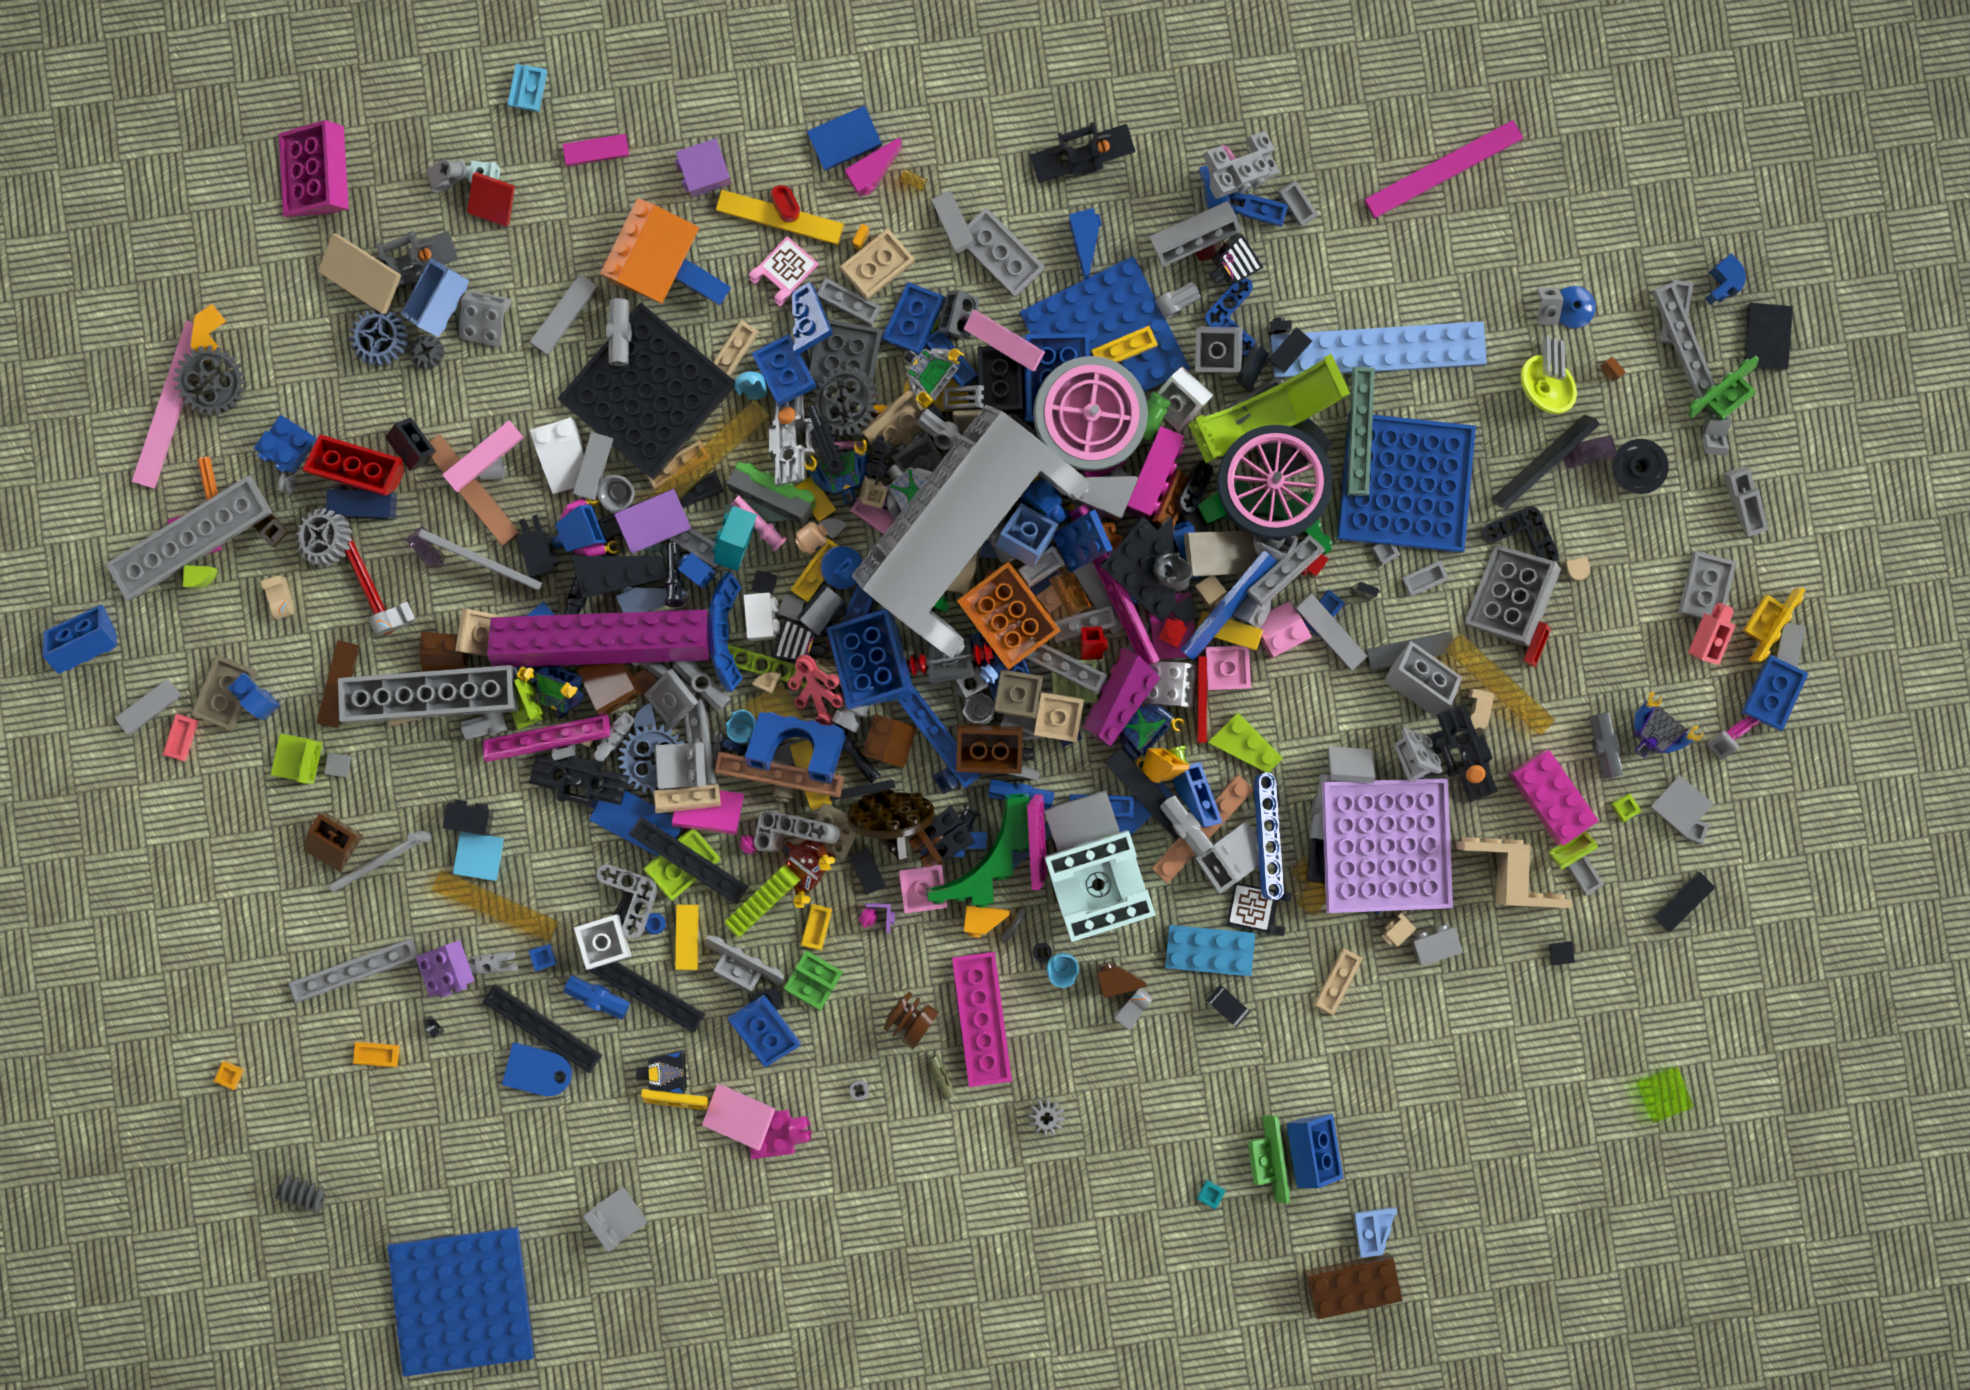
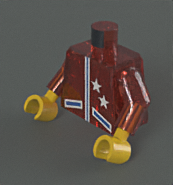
M805 840L796 847L790 841H787L781 851L790 858L786 865L800 879L794 886L796 896L793 903L796 908H804V903L808 904L810 902V897L805 894L809 893L819 883L827 870L832 869L830 865L835 862L836 856L828 852L824 843Z

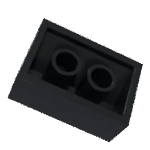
M1310 418L1292 426L1313 438L1325 453L1333 447V444L1323 430ZM1277 443L1263 444L1261 448L1273 472L1275 470ZM1280 444L1279 472L1282 471L1297 451L1295 448ZM1256 449L1253 453L1267 471L1260 453ZM1299 452L1284 471L1283 476L1310 464L1309 461Z

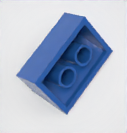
M102 604L43 631V657L58 674L69 671L83 662L91 661L94 657L104 652H110L117 647L116 631Z
M1333 1114L1299 1118L1286 1123L1297 1188H1320L1343 1179Z

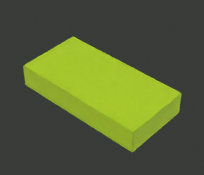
M1584 831L1564 846L1558 845L1548 852L1549 856L1562 870L1597 849L1598 844L1587 831Z

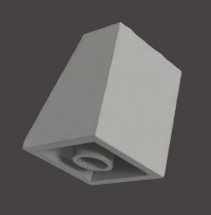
M1135 476L1085 478L1091 483L1088 486V493L1082 499H1073L1072 503L1079 507L1086 504L1089 511L1096 510L1097 514L1119 523L1138 478Z

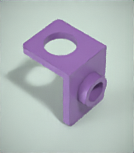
M866 903L865 907L887 908L886 934H889L890 925L895 923V912H891V903Z

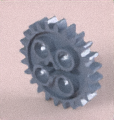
M655 724L652 725L651 730H648L647 726L644 725L643 732L636 728V736L629 733L630 742L623 740L627 747L619 748V751L624 753V756L618 757V760L624 761V764L619 766L621 769H626L623 775L630 776L628 784L635 781L634 789L641 785L643 786L642 792L650 788L652 794H654L655 788H657L656 762L655 765H651V761H635L634 757L651 756V753H655V746L661 742H667L669 745L684 744V741H676L679 734L671 736V728L664 732V725L659 730H656ZM639 742L648 744L649 749L647 753L640 754L637 752L636 746ZM640 763L648 766V773L644 776L636 772V766Z

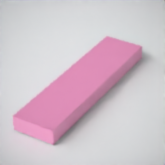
M976 310L972 311L964 327V330L1032 371L1036 370L1045 353Z
M509 420L447 470L443 476L454 490L459 492L524 439V437Z

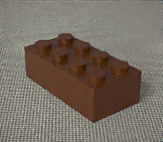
M1390 1253L1304 1271L1313 1314L1317 1320L1403 1301L1394 1258Z

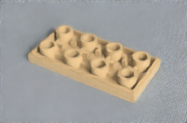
M339 234L331 235L318 270L319 273L382 314L387 313L401 278L399 273Z

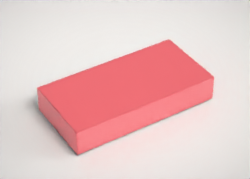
M175 714L163 755L186 761L199 720Z

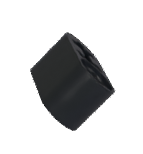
M1221 984L1206 999L1236 1028L1251 1013Z

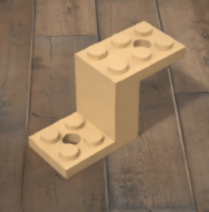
M1462 837V841H1455V850L1498 852L1496 903L1514 906L1572 908V899H1566L1565 894L1546 893V897H1543V893L1529 892L1530 845L1523 844L1524 840L1505 839V843H1502V839L1483 838V842H1480V838Z

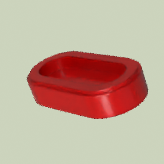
M784 185L775 186L771 191V201L780 219L785 222L796 221L800 216V207L791 189Z

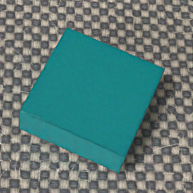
M1206 1179L1196 1199L1216 1210L1226 1189Z

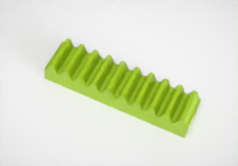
M784 865L724 923L738 938L741 937L790 891L800 879L787 865Z

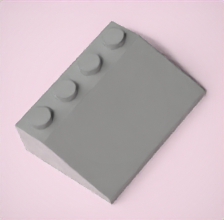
M1495 544L1465 624L1509 642L1529 647L1538 623L1542 620L1561 568L1555 561Z

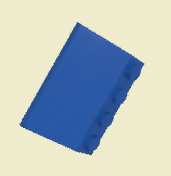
M1089 333L1021 335V338L1045 352L1035 371L1022 365L1024 422L1034 421L1035 399L1045 378L1055 368L1067 361L1090 356Z
M883 609L827 627L848 710L894 701L915 694L895 617L890 611Z

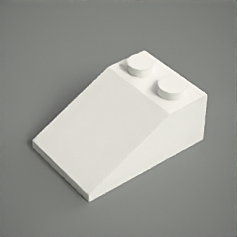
M567 418L530 430L552 494L555 495L574 489L585 454L576 422L572 418Z

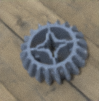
M376 309L373 310V314L366 310V317H363L361 314L358 315L360 322L353 321L356 328L349 329L354 334V336L349 337V341L353 342L351 349L357 350L355 355L358 358L362 357L361 360L364 363L369 361L371 366H375L376 363L379 366H383L384 360L390 365L392 357L395 360H399L396 354L398 352L404 354L401 346H408V343L403 340L408 338V334L403 332L406 330V326L401 324L402 320L399 317L395 318L396 314L393 312L388 314L387 311V313L382 314ZM375 323V326L372 329L367 330L372 324ZM387 323L392 326L394 337L387 335ZM381 334L384 338L378 339V341L373 338ZM364 338L370 340V352L364 346ZM386 345H390L388 349L382 352V349Z

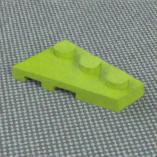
M1236 713L1207 742L1265 773H1269L1283 759L1239 713Z

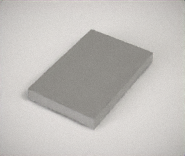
M1694 551L1678 614L1702 620L1704 613L1712 614L1716 604L1723 603L1726 605L1737 562Z
M1106 790L1044 810L1058 851L1120 832Z

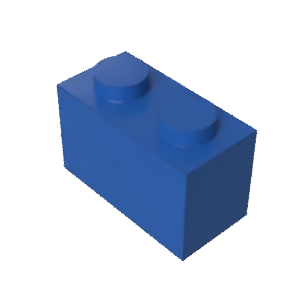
M692 552L690 555L686 554L679 562L680 567L678 570L702 589H705L717 574L716 571Z

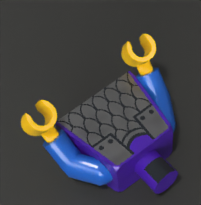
M1653 691L1648 694V701H1645L1635 713V732L1633 735L1641 741L1636 747L1635 752L1643 758L1651 750L1657 754H1668L1681 750L1692 743L1693 740H1701L1704 732L1700 735L1693 733V731L1698 729L1699 726L1697 725L1691 728L1690 733H1687L1688 729L1659 706L1662 703L1661 696L1657 700H1652L1655 695Z

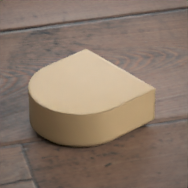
M1587 557L1564 562L1567 574L1572 580H1583L1590 573Z

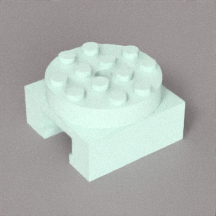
M1125 830L1044 856L1071 942L1156 916L1148 890L1144 886L1129 831ZM1095 878H1100L1104 882L1100 890H1095L1092 887V882Z

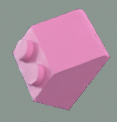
M1288 601L1269 612L1266 621L1261 627L1263 633L1260 640L1271 659L1310 639L1312 636L1301 616Z

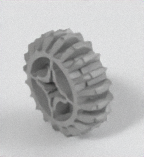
M326 508L322 510L315 509L314 513L308 512V518H302L303 524L297 525L300 529V532L295 533L299 537L295 542L299 545L297 551L302 553V557L311 564L329 566L333 565V562H340L339 556H346L344 553L345 549H350L347 544L353 541L349 537L352 531L348 529L350 523L345 521L346 517L341 514L333 515L334 511L332 510L326 514Z

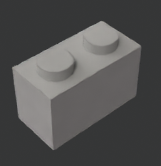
M1447 924L1436 927L1435 932L1427 934V931L1414 935L1415 938L1410 940L1417 963L1420 966L1463 953L1455 928L1448 927Z

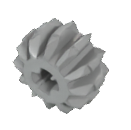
M1049 1098L1046 1099V1105H1043L1039 1099V1108L1035 1105L1031 1106V1109L1036 1113H1028V1117L1034 1119L1029 1122V1125H1037L1034 1130L1035 1133H1038L1042 1128L1043 1136L1047 1135V1130L1049 1129L1051 1134L1054 1135V1126L1060 1130L1062 1128L1061 1124L1057 1121H1065V1117L1059 1116L1064 1110L1063 1108L1056 1109L1058 1106L1057 1101L1050 1106ZM1045 1112H1049V1115L1052 1116V1118L1048 1119V1122H1044L1043 1118L1040 1119L1041 1116L1045 1115Z

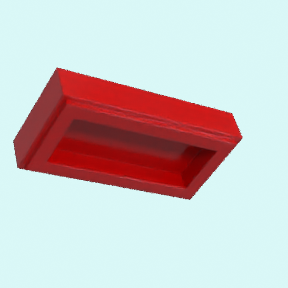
M1539 621L1523 659L1530 667L1535 668L1551 632V628L1547 623Z

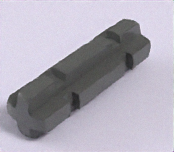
M713 733L712 742H714V745H712L714 771L718 752L724 753L722 744L725 741V735L723 733Z

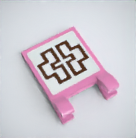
M787 236L758 267L749 273V280L756 285L763 275L780 289L774 296V302L781 307L792 292L799 287L819 264Z

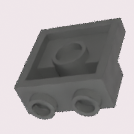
M920 431L911 437V442L906 445L904 442H901L893 448L892 458L903 473L910 467L933 472L943 460L938 447L927 432L923 434Z

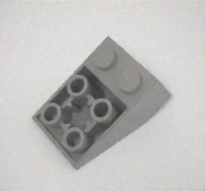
M1245 821L1212 844L1214 849L1200 859L1197 855L1193 857L1216 892L1220 894L1259 866L1258 839L1248 822Z

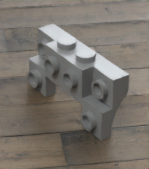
M1265 131L1252 135L1246 140L1251 154L1230 161L1222 146L1208 150L1203 154L1209 169L1210 189L1216 199L1237 191L1243 193L1252 186L1257 188L1280 173L1270 154L1275 148Z

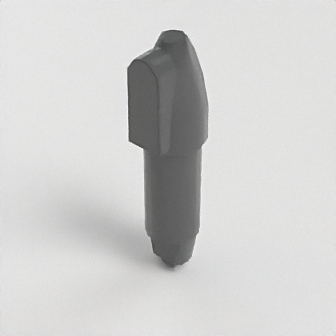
M1025 907L1020 908L1009 925L1006 926L1001 942L1005 943L1013 936L1026 913Z

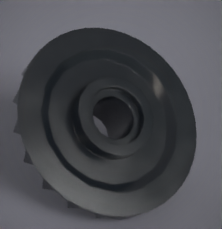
M1630 440L1617 450L1613 458V476H1615L1617 483L1624 490H1628L1631 493L1641 495L1653 492L1667 478L1669 471L1667 455L1658 444L1651 440ZM1636 462L1641 464L1642 472H1638L1635 469Z

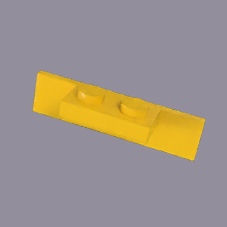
M1803 587L1794 588L1784 605L1773 597L1764 595L1743 629V632L1760 642L1749 659L1750 662H1761L1770 654L1769 648L1780 638L1782 627L1791 620V613L1803 601L1804 596L1802 595L1806 589Z

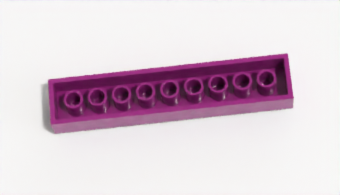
M707 610L491 617L487 655L492 667L709 660Z

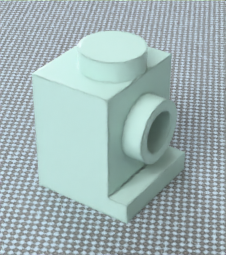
M471 161V166L466 167V179H469L470 184L472 174L475 172L479 173V170L484 171L483 175L499 180L500 167L496 162Z

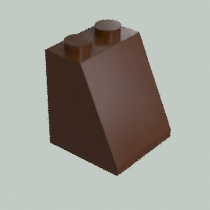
M625 663L581 665L582 668L577 670L579 676H582V682L597 713L600 715H608L642 696Z

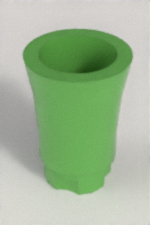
M1152 392L1150 398L1146 400L1148 418L1142 437L1151 442H1154L1157 431L1170 404V400L1156 392Z

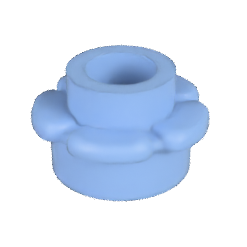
M989 664L980 667L981 672L979 676L986 684L989 682L994 684V680L999 677L996 671Z

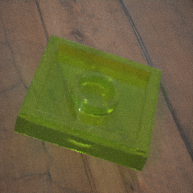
M1677 1066L1636 1081L1653 1123L1694 1108Z

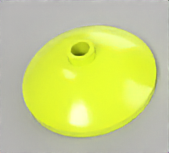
M1543 355L1531 357L1524 363L1521 369V383L1526 396L1536 407L1551 414L1564 413L1574 405L1577 397L1574 379L1566 367V377L1561 381L1543 375Z

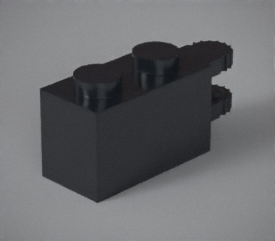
M536 514L532 516L536 530L530 532L528 523L523 518L520 519L523 535L517 536L529 577L532 579L558 572L557 566L559 565L556 553H552L551 545H553L551 535L543 530L539 516Z

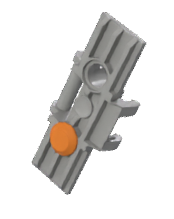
M804 394L781 406H778L774 398L775 421L769 427V455L775 461V485L780 486L804 481L805 460L810 459V455L816 456L814 440L811 439L813 435L809 433L813 430L814 426L811 418L804 419ZM804 430L805 449L802 445H797L796 436H801Z

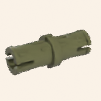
M939 1055L927 1059L926 1062L934 1076L933 1081L937 1083L943 1099L947 1100L955 1096L956 1092L949 1080L950 1075L945 1071Z

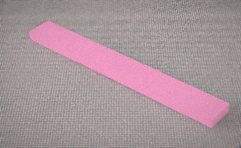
M187 320L132 482L154 489L186 398L185 396L178 397L182 390L174 388L180 383L173 380V378L179 376V373L175 372L174 369L182 368L178 361H186L183 354L192 356L190 341L193 322Z

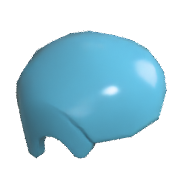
M747 371L741 373L735 380L734 389L738 395H741L743 392L749 400L761 399L768 393L767 383L763 375L758 372Z
M743 709L731 713L730 720L726 723L727 736L736 744L744 745L749 743L757 722L756 718L749 711Z
M1061 952L1049 959L1046 971L1053 985L1066 988L1075 983V978L1079 973V966L1077 960L1071 954Z

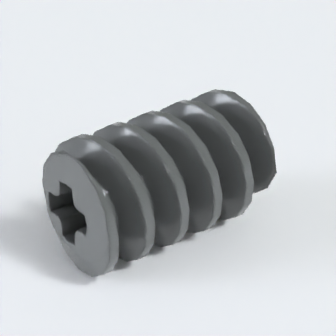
M289 1173L280 1183L275 1199L280 1197L282 1202L289 1200L290 1205L297 1203L298 1208L305 1206V1210L311 1211L313 1209V1212L317 1214L321 1210L326 1198L324 1186H321L317 1191L315 1190L316 1183L307 1187L308 1180L299 1184L300 1177H296L294 1181H291L292 1174Z

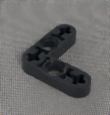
M1526 507L1484 526L1481 530L1482 540L1490 544L1524 530L1537 557L1543 558L1545 554L1544 548L1539 549L1538 546L1548 542L1545 549L1553 555L1550 557V560L1556 562L1558 559V550L1540 511L1536 507ZM1527 511H1529L1530 514L1534 513L1535 517L1532 518L1534 525L1539 523L1540 526H1536L1530 530L1529 527L1532 526L1533 523L1530 519L1526 520L1525 516L1528 515ZM1508 519L1515 521L1516 528L1514 531H1509L1505 527V522ZM1500 527L1501 532L1496 533L1494 539L1491 536L1487 537L1488 528L1493 531ZM1536 530L1544 533L1542 542L1534 539L1533 534Z

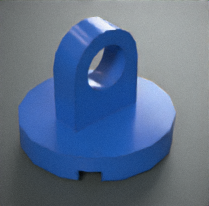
M833 547L822 558L821 575L828 584L835 588H850L857 583L851 575L862 563V559L859 553L850 547Z

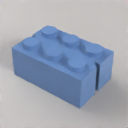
M430 258L400 314L417 327L439 337L441 332L445 330L450 315L456 310L461 295L466 292L469 280L451 268Z

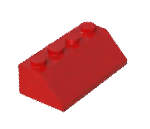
M319 434L302 469L303 472L384 496L398 488L405 472L402 458Z

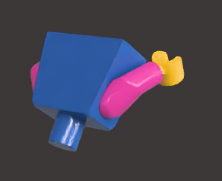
M581 498L566 506L561 515V520L556 523L559 534L552 537V543L556 548L564 546L567 552L573 551L578 556L605 555V552L611 554L619 552V550L611 551L609 548L611 544L618 543L616 541H610L606 546L603 545L606 541L592 506L600 504L599 499L591 501L589 498Z

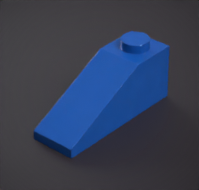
M1094 208L1069 214L1068 217L1084 280L1089 278L1099 227L1102 226L1100 216L1095 214Z
M1201 762L1190 764L1187 771L1172 779L1177 794L1202 828L1223 823Z

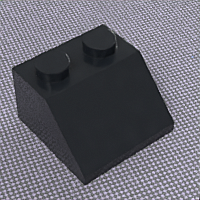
M824 584L797 618L819 637L822 634L826 636L828 634L827 627L833 626L831 623L836 617L840 619L847 611L845 608L847 603Z

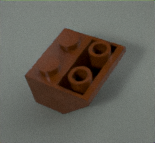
M319 813L307 833L303 850L335 870L342 872L362 839L363 834L328 813Z

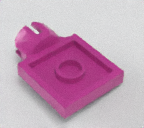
M789 1109L775 1111L761 1149L756 1150L750 1147L751 1159L794 1154L796 1144L807 1143L811 1140L812 1130H802L811 1125L808 1117L793 1118L789 1114Z

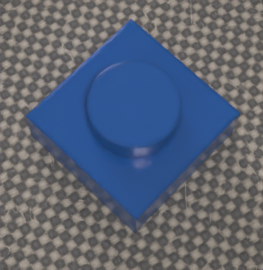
M551 944L529 951L535 971L557 964Z

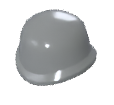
M609 475L599 483L598 498L607 510L620 512L627 509L633 502L635 496L634 487L625 477Z

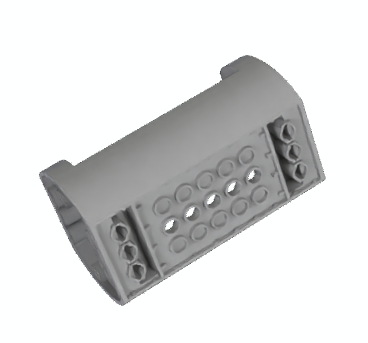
M985 405L851 576L873 599L940 651L953 658L963 651L965 647L963 645L964 639L952 626L931 610L939 598L1037 475L1060 493L1062 492L1074 500L1082 499L1088 493V486L1091 483L1003 411Z

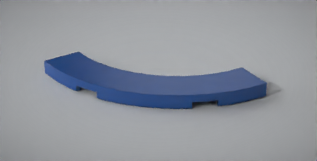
M731 571L725 572L720 579L712 597L708 616L710 654L716 674L727 693L733 692L743 679L732 654L729 653L727 643L729 640L728 613L732 609L739 591L742 589Z

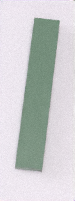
M1352 368L1346 495L1369 496L1375 368Z

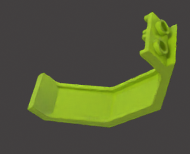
M1330 354L1323 357L1322 361L1289 380L1231 408L1206 417L1201 415L1188 425L1205 462L1208 463L1223 457L1228 448L1246 432L1266 425L1292 427L1348 397L1350 392L1333 355ZM1251 414L1244 422L1239 425L1236 424L1235 420L1237 421L1245 415Z

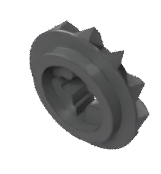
M430 335L418 336V339L412 342L411 349L409 350L411 360L422 369H432L438 366L444 357L442 343L436 337ZM423 345L426 346L428 349L432 348L431 351H429L430 359L424 354L421 355V353L424 351Z

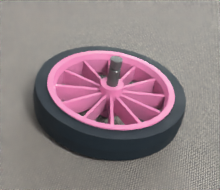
M1284 425L1261 426L1239 437L1224 454L1217 476L1218 494L1226 514L1240 529L1260 538L1284 539L1307 530L1321 517L1331 497L1332 471L1323 449L1303 431ZM1277 443L1275 470L1273 472L1261 448L1263 444ZM1280 444H1285L1295 448L1297 451L1282 471L1279 472ZM1257 447L1268 474L1243 456ZM1299 452L1309 461V466L1283 476L1284 471ZM1240 460L1263 476L1264 479L1234 475ZM1313 469L1315 484L1285 481L1290 477ZM1234 480L1263 483V485L1237 496ZM1285 486L1315 489L1310 504ZM1264 489L1266 491L1249 513L1242 506L1239 499ZM1282 491L1306 507V509L1293 518ZM1269 493L1272 495L1269 521H1265L1252 514ZM1276 494H1278L1289 520L1272 522L1274 497Z

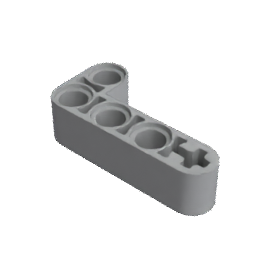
M764 811L759 817L754 845L759 851L776 853L782 847L784 834L833 844L838 841L840 831L833 824L773 811Z

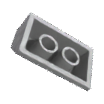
M1410 641L1390 667L1384 682L1437 718L1436 714L1446 711L1452 705L1462 676Z

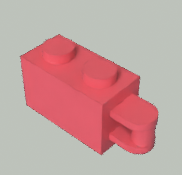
M1718 603L1714 606L1711 615L1704 613L1688 651L1689 654L1713 664H1720L1736 626L1730 623L1733 615L1732 607Z

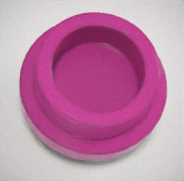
M743 835L740 838L739 847L745 853L752 855L758 851L754 845L755 837Z
M867 907L859 917L862 927H872L878 919L877 910Z

